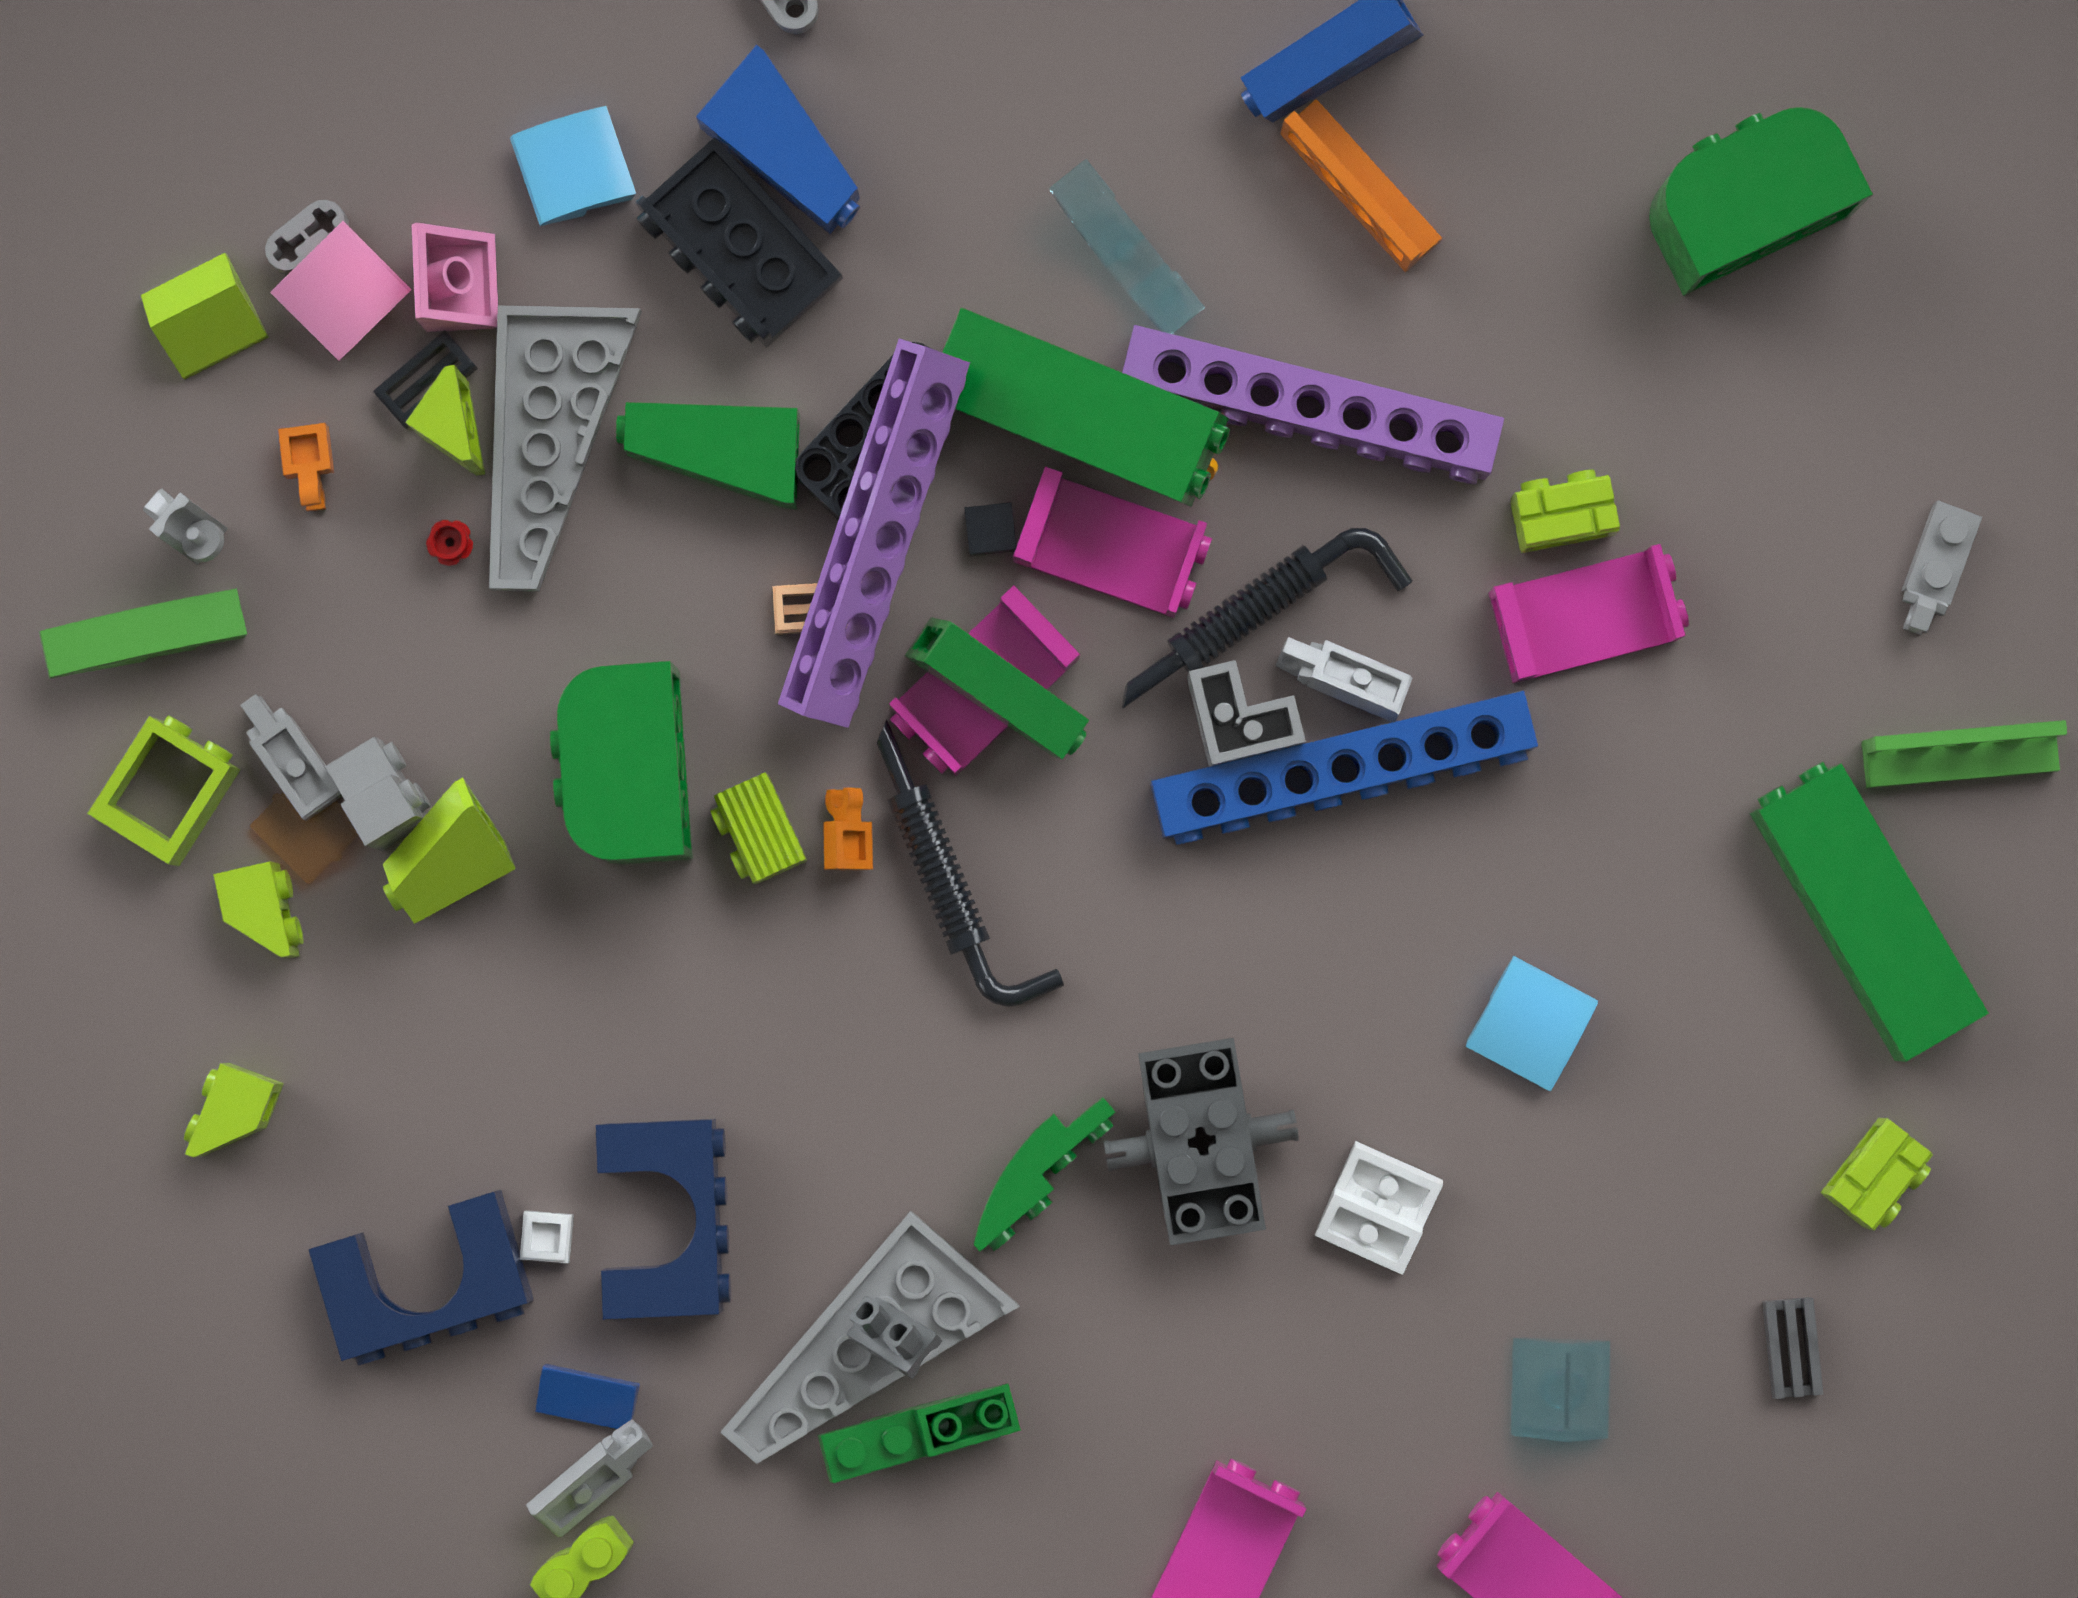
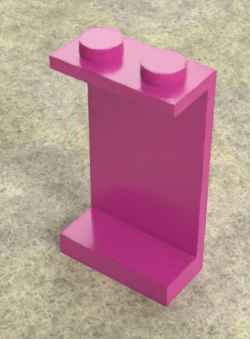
M1045 467L1013 559L1014 563L1175 618L1178 607L1188 609L1197 584L1188 580L1193 563L1204 564L1212 538L1204 535L1207 526L1206 522L1198 520L1197 525L1180 520L1063 479L1062 472Z
M1661 544L1650 546L1643 552L1516 585L1510 582L1493 587L1488 594L1512 682L1517 683L1675 642L1686 636L1684 628L1689 626V619L1682 599H1675L1671 582L1676 581V571L1670 554L1663 555Z
M1014 585L1000 598V604L968 633L1045 689L1050 688L1080 658L1078 651ZM928 672L899 699L895 697L889 703L890 708L895 712L889 720L908 740L916 734L925 743L928 749L922 754L941 774L949 769L957 776L1008 727Z
M1231 1458L1228 1465L1216 1460L1151 1598H1259L1297 1517L1303 1518L1307 1509L1303 1502L1297 1500L1300 1492L1277 1480H1274L1270 1487L1254 1479L1257 1471Z
M1498 1491L1492 1499L1486 1495L1475 1505L1468 1516L1473 1522L1461 1536L1457 1533L1452 1534L1437 1554L1441 1560L1436 1566L1441 1573L1448 1579L1451 1578L1473 1598H1623Z

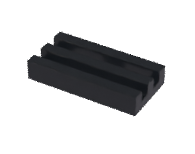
M444 330L373 392L401 425L407 429L409 426L405 422L422 398L405 413L401 409L433 383L445 366L454 365L459 360L461 365L457 369L465 378L478 368ZM447 346L451 352L393 401L389 395Z

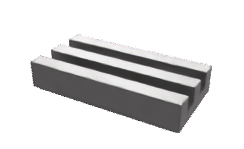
M1804 1297L1762 1301L1772 1398L1783 1399L1785 1397H1804V1395H1823L1813 1298ZM1801 1308L1809 1384L1803 1385L1796 1322L1795 1309ZM1776 1310H1784L1792 1386H1784Z

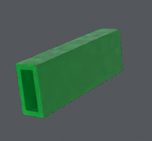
M962 307L942 352L970 362L965 386L959 395L955 410L1189 507H1192L1195 498L1201 499L1205 494L1211 478V473L1207 471L1214 453L1219 455L1228 440L1230 429L1226 427L1229 418L1220 412Z
M1823 761L1798 775L1802 784L1786 792L1783 785L1758 798L1757 800L1761 807L1750 813V816L1894 1061L1907 1062L1986 1016L1989 1012L1842 763L1827 768Z

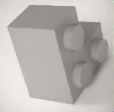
M1236 660L1188 672L1187 681L1209 767L1301 745L1306 742L1295 696L1292 695L1247 706Z
M376 737L369 739L329 763L325 768L343 796L345 802L340 805L364 845L383 851L408 836L427 814L425 810L430 808L431 805L421 787L416 782L412 784L409 779L406 780L401 769L407 765L393 742L385 745L383 740Z

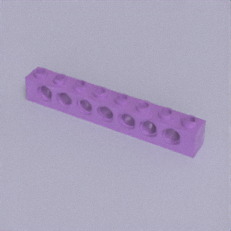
M1134 325L1122 371L1124 374L1216 410L1229 418L1228 424L1246 426L1247 420L1266 425L1265 431L1276 436L1292 438L1293 432L1311 436V443L1323 448L1338 449L1339 444L1358 448L1357 455L1376 461H1384L1385 455L1404 460L1403 466L1411 470L1429 473L1431 467L1450 471V479L1467 484H1476L1477 479L1486 480L1491 474L1504 422L1503 417ZM1167 362H1174L1183 368L1185 376L1177 383H1167L1159 376L1158 369ZM1221 374L1229 380L1231 388L1225 394L1214 395L1206 389L1204 380L1209 375ZM1259 385L1268 386L1275 392L1276 402L1267 407L1259 406L1252 400L1250 391ZM1303 397L1315 398L1321 404L1322 414L1316 418L1302 416L1297 409V401ZM1351 408L1363 411L1367 416L1368 426L1361 430L1349 428L1343 420V413ZM1395 420L1408 422L1414 431L1413 439L1406 442L1394 439L1390 434L1389 424ZM1443 431L1453 433L1459 440V450L1455 453L1441 451L1436 445V434Z
M898 339L778 701L779 705L809 718L849 728L853 713L859 704V695L868 668L874 659V650L883 623L889 614L890 602L898 578L904 569L905 557L913 533L920 521V512L928 488L935 476V467L944 440L950 431V422L959 395L965 386L970 362L919 344Z

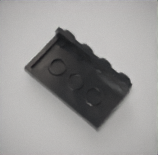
M715 137L650 196L645 198L642 195L636 201L641 212L636 219L655 240L662 234L674 247L668 252L671 258L686 274L692 269L698 273L705 281L700 287L701 290L716 307L720 308L726 304L735 313L737 318L732 323L750 343L758 338L767 348L843 279L842 274Z

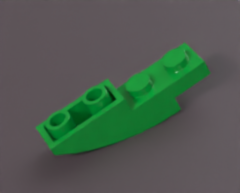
M1104 1097L1096 1101L1067 1127L1053 1113L1034 1130L1016 1151L996 1182L980 1218L974 1246L979 1252L987 1245L993 1252L996 1251L1016 1234L1010 1227L1024 1214L1031 1221L1052 1203L1047 1195L1054 1190V1187L1045 1178L1043 1173L1050 1168L1056 1175L1077 1157L1072 1149L1087 1137L1093 1144L1114 1126L1108 1118L1115 1111Z
M1009 1383L862 1420L861 1423L820 1434L818 1439L830 1483H837L925 1456L933 1457L1021 1431Z

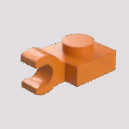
M326 423L278 429L283 475L287 479L298 478L301 506H306L307 512L326 509L325 493L320 475L334 473L329 426Z
M849 787L843 788V790L828 789L825 795V804L834 821L823 822L824 870H873L872 822H861L862 789Z

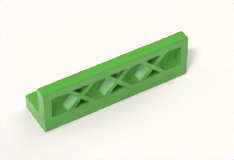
M2066 720L1875 736L1862 741L1866 788L2060 771L2057 737L2067 735Z

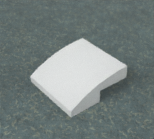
M1355 1141L1328 1200L1315 1236L1403 1275L1423 1234V1226L1442 1189L1443 1180Z

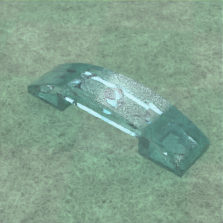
M1087 159L1049 188L1059 206L1095 255L1161 332L1173 334L1205 308L1176 270L1173 272L1117 203L1114 199L1116 195Z

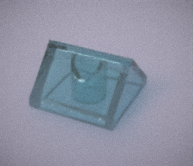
M1513 1338L1511 1435L1563 1442L1608 1438L1610 1341Z

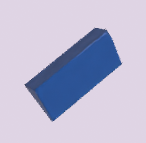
M545 1364L541 1371L535 1412L618 1429L633 1419L640 1383Z

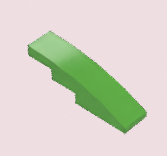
M236 588L94 617L41 630L39 635L49 679L141 663L145 662L147 658L195 650L197 646L245 638L247 631Z

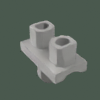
M160 489L145 505L143 511L155 521L149 530L197 565L199 562L213 560L221 552L225 540L223 534L228 528L181 492L174 499L166 491Z

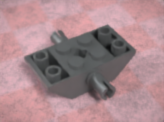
M1234 1038L1138 1053L1149 1130H1146V1135L1103 1141L1105 1154L1126 1152L1124 1156L1106 1158L1108 1172L1151 1164L1152 1168H1156L1170 1246L1266 1230L1253 1152L1257 1151L1256 1146L1292 1140L1299 1141L1298 1128L1277 1130L1278 1126L1297 1123L1294 1110L1251 1118L1250 1113H1246ZM1198 1127H1203L1205 1134L1213 1135L1214 1143L1207 1145V1152L1204 1154H1199L1196 1147L1188 1146V1139L1195 1137V1129Z

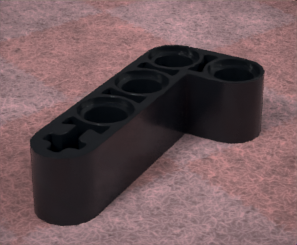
M912 342V343H915V344H919V345L928 347V346H926V345L923 344V343ZM893 355L808 444L796 460L795 469L803 488L837 520H839L842 511L840 501L848 493L854 475L852 470L857 466L875 412L870 406V400L873 395L882 391ZM853 425L862 429L864 432L863 439L856 446L846 447L837 440L839 432L846 426ZM814 460H824L831 465V472L823 481H811L805 476L807 466Z

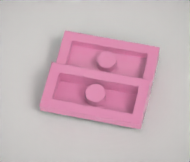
M342 221L270 293L340 361L412 289Z

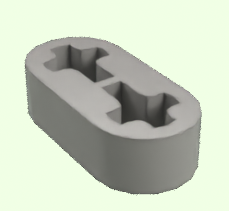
M317 200L303 209L268 238L265 253L269 263L280 273L288 275L330 234L324 229H320L311 237L309 236L319 227L320 224L316 218L320 214L324 213L328 217L336 214L337 216L332 220L335 228L342 221L349 226V220L341 207L329 200ZM305 238V241L294 250L298 256L295 261L290 262L286 258L278 261V258L283 254L279 248L283 243L287 242L289 245L295 246Z

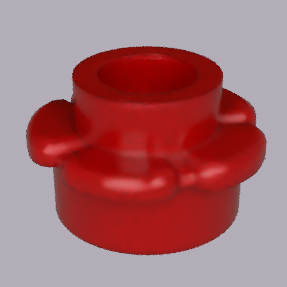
M446 519L438 521L432 526L429 537L426 540L427 550L432 557L438 558L440 564L445 566L457 565L460 559L468 558L473 550V541L469 537L471 531L465 523L459 520L453 522ZM448 538L454 539V545L451 547L446 545Z

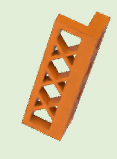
M1317 99L1301 113L1297 114L1293 111L1284 119L1280 135L1405 273L1441 242L1442 237Z

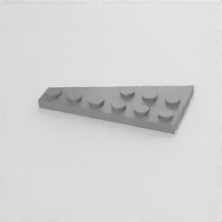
M498 305L489 589L492 591H540L642 314L640 308Z
M910 1211L720 1433L758 1464L868 1396L905 1376V1374L853 1342L847 1335L854 1325L850 1320V1314L866 1296L875 1299L876 1296L941 1338V1344L924 1358L921 1365L1020 1307V1305L916 1214Z

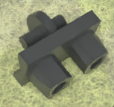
M869 1296L864 1297L850 1314V1320L854 1325L847 1333L849 1338L911 1379L918 1373L924 1358L932 1350L938 1348L942 1342L936 1333L877 1296L875 1299Z

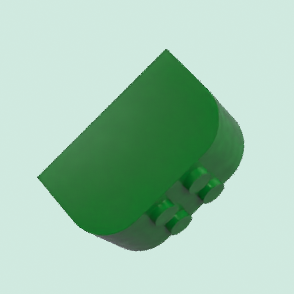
M1803 107L1785 109L1765 119L1762 113H1757L1739 122L1735 126L1737 131L1723 139L1716 133L1700 140L1692 146L1694 151L1685 156L1676 165L1653 198L1649 220L1653 236L1683 296L1852 216L1873 195L1843 133L1832 119L1819 111Z
M671 661L599 666L578 674L568 683L559 699L557 708L558 730L550 731L552 758L558 759L561 768V778H555L553 782L554 800L556 807H561L564 812V821L569 835L586 853L613 864H638L693 859L680 671Z

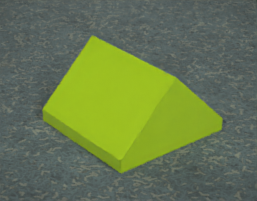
M226 253L141 295L150 328L184 380L269 337Z
M455 365L445 366L405 423L420 438L476 476L485 474L469 382Z

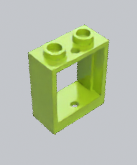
M167 715L163 722L149 716L87 814L165 863L180 866L240 772V769L229 763L233 754L210 740L203 747L189 738L193 729L179 720ZM159 736L214 770L171 838L116 805Z

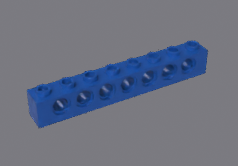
M1520 691L1153 780L1150 786L1163 839L1174 837L1176 845L1204 839L1202 833L1204 829L1221 826L1222 834L1249 828L1248 819L1266 814L1269 823L1297 816L1295 807L1313 803L1315 811L1343 805L1341 796L1360 792L1361 800L1389 794L1387 785L1406 781L1408 789L1436 782L1435 773L1452 770L1453 776L1456 778L1482 771L1480 762L1498 758L1500 767L1528 760L1526 751L1538 747L1525 691ZM1485 724L1493 730L1495 741L1491 748L1482 749L1473 743L1471 731L1474 725ZM1439 735L1447 741L1449 752L1444 760H1434L1427 755L1424 745L1428 736ZM1392 746L1401 752L1403 763L1398 771L1391 772L1381 767L1378 761V753L1382 747ZM1346 757L1354 762L1357 774L1352 782L1343 783L1335 779L1331 767L1336 758ZM1294 768L1304 770L1311 780L1308 792L1304 794L1291 792L1285 784L1287 771ZM1245 780L1258 781L1264 788L1265 795L1263 801L1253 806L1245 804L1238 794L1240 783ZM1199 791L1213 793L1218 800L1217 812L1209 817L1198 815L1192 807V797Z

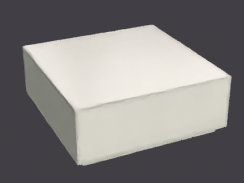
M524 1211L520 1260L569 1263L574 1214Z

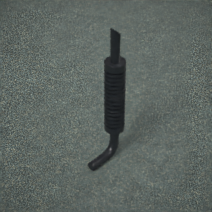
M1350 528L1343 531L1313 553L1306 546L1302 545L1291 553L1292 559L1289 556L1283 559L1285 564L1278 562L1276 564L1277 569L1273 567L1268 569L1269 575L1265 572L1260 575L1261 581L1255 578L1252 581L1254 586L1248 583L1245 585L1246 591L1243 589L1237 591L1238 597L1234 594L1229 597L1231 602L1225 599L1221 603L1222 608L1219 605L1214 607L1215 613L1208 611L1206 619L1203 616L1198 618L1199 624L1195 621L1190 624L1191 630L1185 627L1183 629L1184 635L1178 632L1168 639L1167 642L1172 652L1127 682L1122 709L1180 668L1184 667L1187 672L1202 668L1203 661L1206 664L1211 662L1210 656L1214 659L1219 656L1217 651L1224 653L1226 645L1229 648L1234 646L1233 640L1240 642L1242 640L1241 634L1245 637L1250 635L1248 629L1254 632L1257 630V623L1260 626L1265 624L1264 618L1270 621L1273 618L1272 613L1275 615L1281 613L1280 607L1284 610L1289 607L1287 602L1294 604L1296 602L1295 597L1299 599L1304 597L1303 591L1307 594L1312 591L1311 585L1314 588L1320 586L1327 581L1323 568L1347 551L1355 548L1367 550L1374 556L1397 591L1408 586L1413 580L1388 545L1389 543L1379 533L1367 528Z
M886 719L878 737L877 746L898 794L887 801L892 813H898L899 815L895 817L896 822H902V825L898 826L900 831L905 830L906 832L902 835L903 840L909 839L906 847L907 849H913L909 854L911 858L916 857L917 859L913 862L914 866H920L921 868L917 870V874H923L924 878L920 879L922 884L927 883L928 885L924 888L925 893H931V896L927 897L929 902H935L931 908L933 911L938 910L939 912L935 915L936 919H942V922L938 925L940 928L945 927L946 931L942 932L943 937L949 936L950 940L946 941L950 954L963 952L976 987L982 996L997 1005L1006 1007L1021 1005L1024 1002L1063 987L1064 983L1057 969L1011 986L1002 985L992 975L980 943L989 940L990 937L985 925L981 927L979 925L983 920L982 917L977 918L975 915L979 913L978 908H972V905L976 903L974 899L969 900L968 898L972 895L971 891H965L968 883L967 881H961L965 877L963 872L958 874L957 870L961 869L960 864H954L957 857L956 855H950L954 849L952 846L947 847L946 845L950 842L949 837L943 838V835L947 832L945 828H939L943 823L941 819L936 820V817L939 816L938 811H932L936 807L935 803H929L928 801L932 796L927 784L918 787L914 786Z

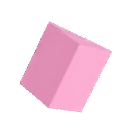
M424 223L412 224L415 319L426 332L497 328L498 295L495 234Z

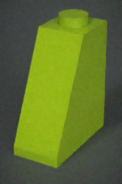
M463 777L450 786L383 863L389 881L388 884L383 886V890L395 911L404 908L415 924L516 869L505 840Z

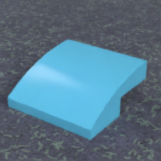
M606 106L561 117L523 130L510 137L540 226L582 217L590 209L629 201L636 195Z
M1513 956L1491 993L1489 1003L1468 1037L1466 1047L1551 1092L1588 1025L1598 1000Z

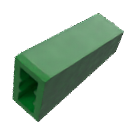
M626 402L625 415L617 416L616 441L617 444H624V451L630 458L785 509L797 510L798 477L795 466L799 456L800 414L798 408Z
M931 617L905 654V657L1051 756L1063 760L1067 753L1069 755L1075 753L1086 737L1087 732L1083 729L1089 722L1088 718L951 621Z

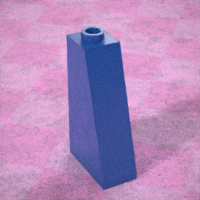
M1359 0L1240 77L1247 90L1241 93V96L1255 117L1262 114L1265 119L1273 123L1424 35L1403 0Z
M756 44L698 113L696 119L699 127L712 139L715 137L728 152L826 232L831 234L838 225L841 228H845L860 209V206L857 204L860 199L858 187L765 51Z

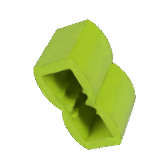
M614 1516L601 1518L586 1528L571 1547L560 1550L550 1557L534 1575L530 1586L540 1598H580L592 1581L607 1576L621 1564L630 1552L634 1541Z

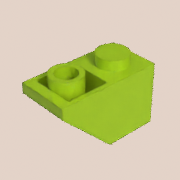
M268 861L213 874L224 922L280 957L294 958L300 956L298 945L304 942L303 932L298 917H291L287 899L293 897V887L287 870L281 871L279 863Z
M220 1063L218 1070L212 1069L204 1082L202 1096L207 1098L201 1114H194L186 1128L184 1141L189 1142L185 1154L193 1158L206 1156L266 1129L284 1083L232 1063Z

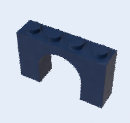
M716 1119L597 1124V1173L653 1171L668 1175L686 1189L693 1201L696 1212V1227L693 1238L687 1249L674 1261L655 1266L612 1267L601 1270L603 1320L720 1314L723 1311V1303L731 1302L730 1273L722 1274L721 1254H729L728 1225H720L719 1206H727L728 1198L726 1177H718L717 1158L725 1157L726 1154L724 1128L716 1129Z
M501 1190L448 1206L462 1252L463 1276L460 1286L452 1299L435 1311H410L400 1307L388 1298L378 1282L364 1232L308 1249L341 1361L355 1357L357 1365H363L386 1357L383 1348L402 1343L403 1350L407 1351L432 1343L430 1333L448 1328L450 1337L477 1329L476 1319L494 1314L496 1322L525 1314L522 1305L533 1301L534 1298L523 1261L520 1260V1251Z

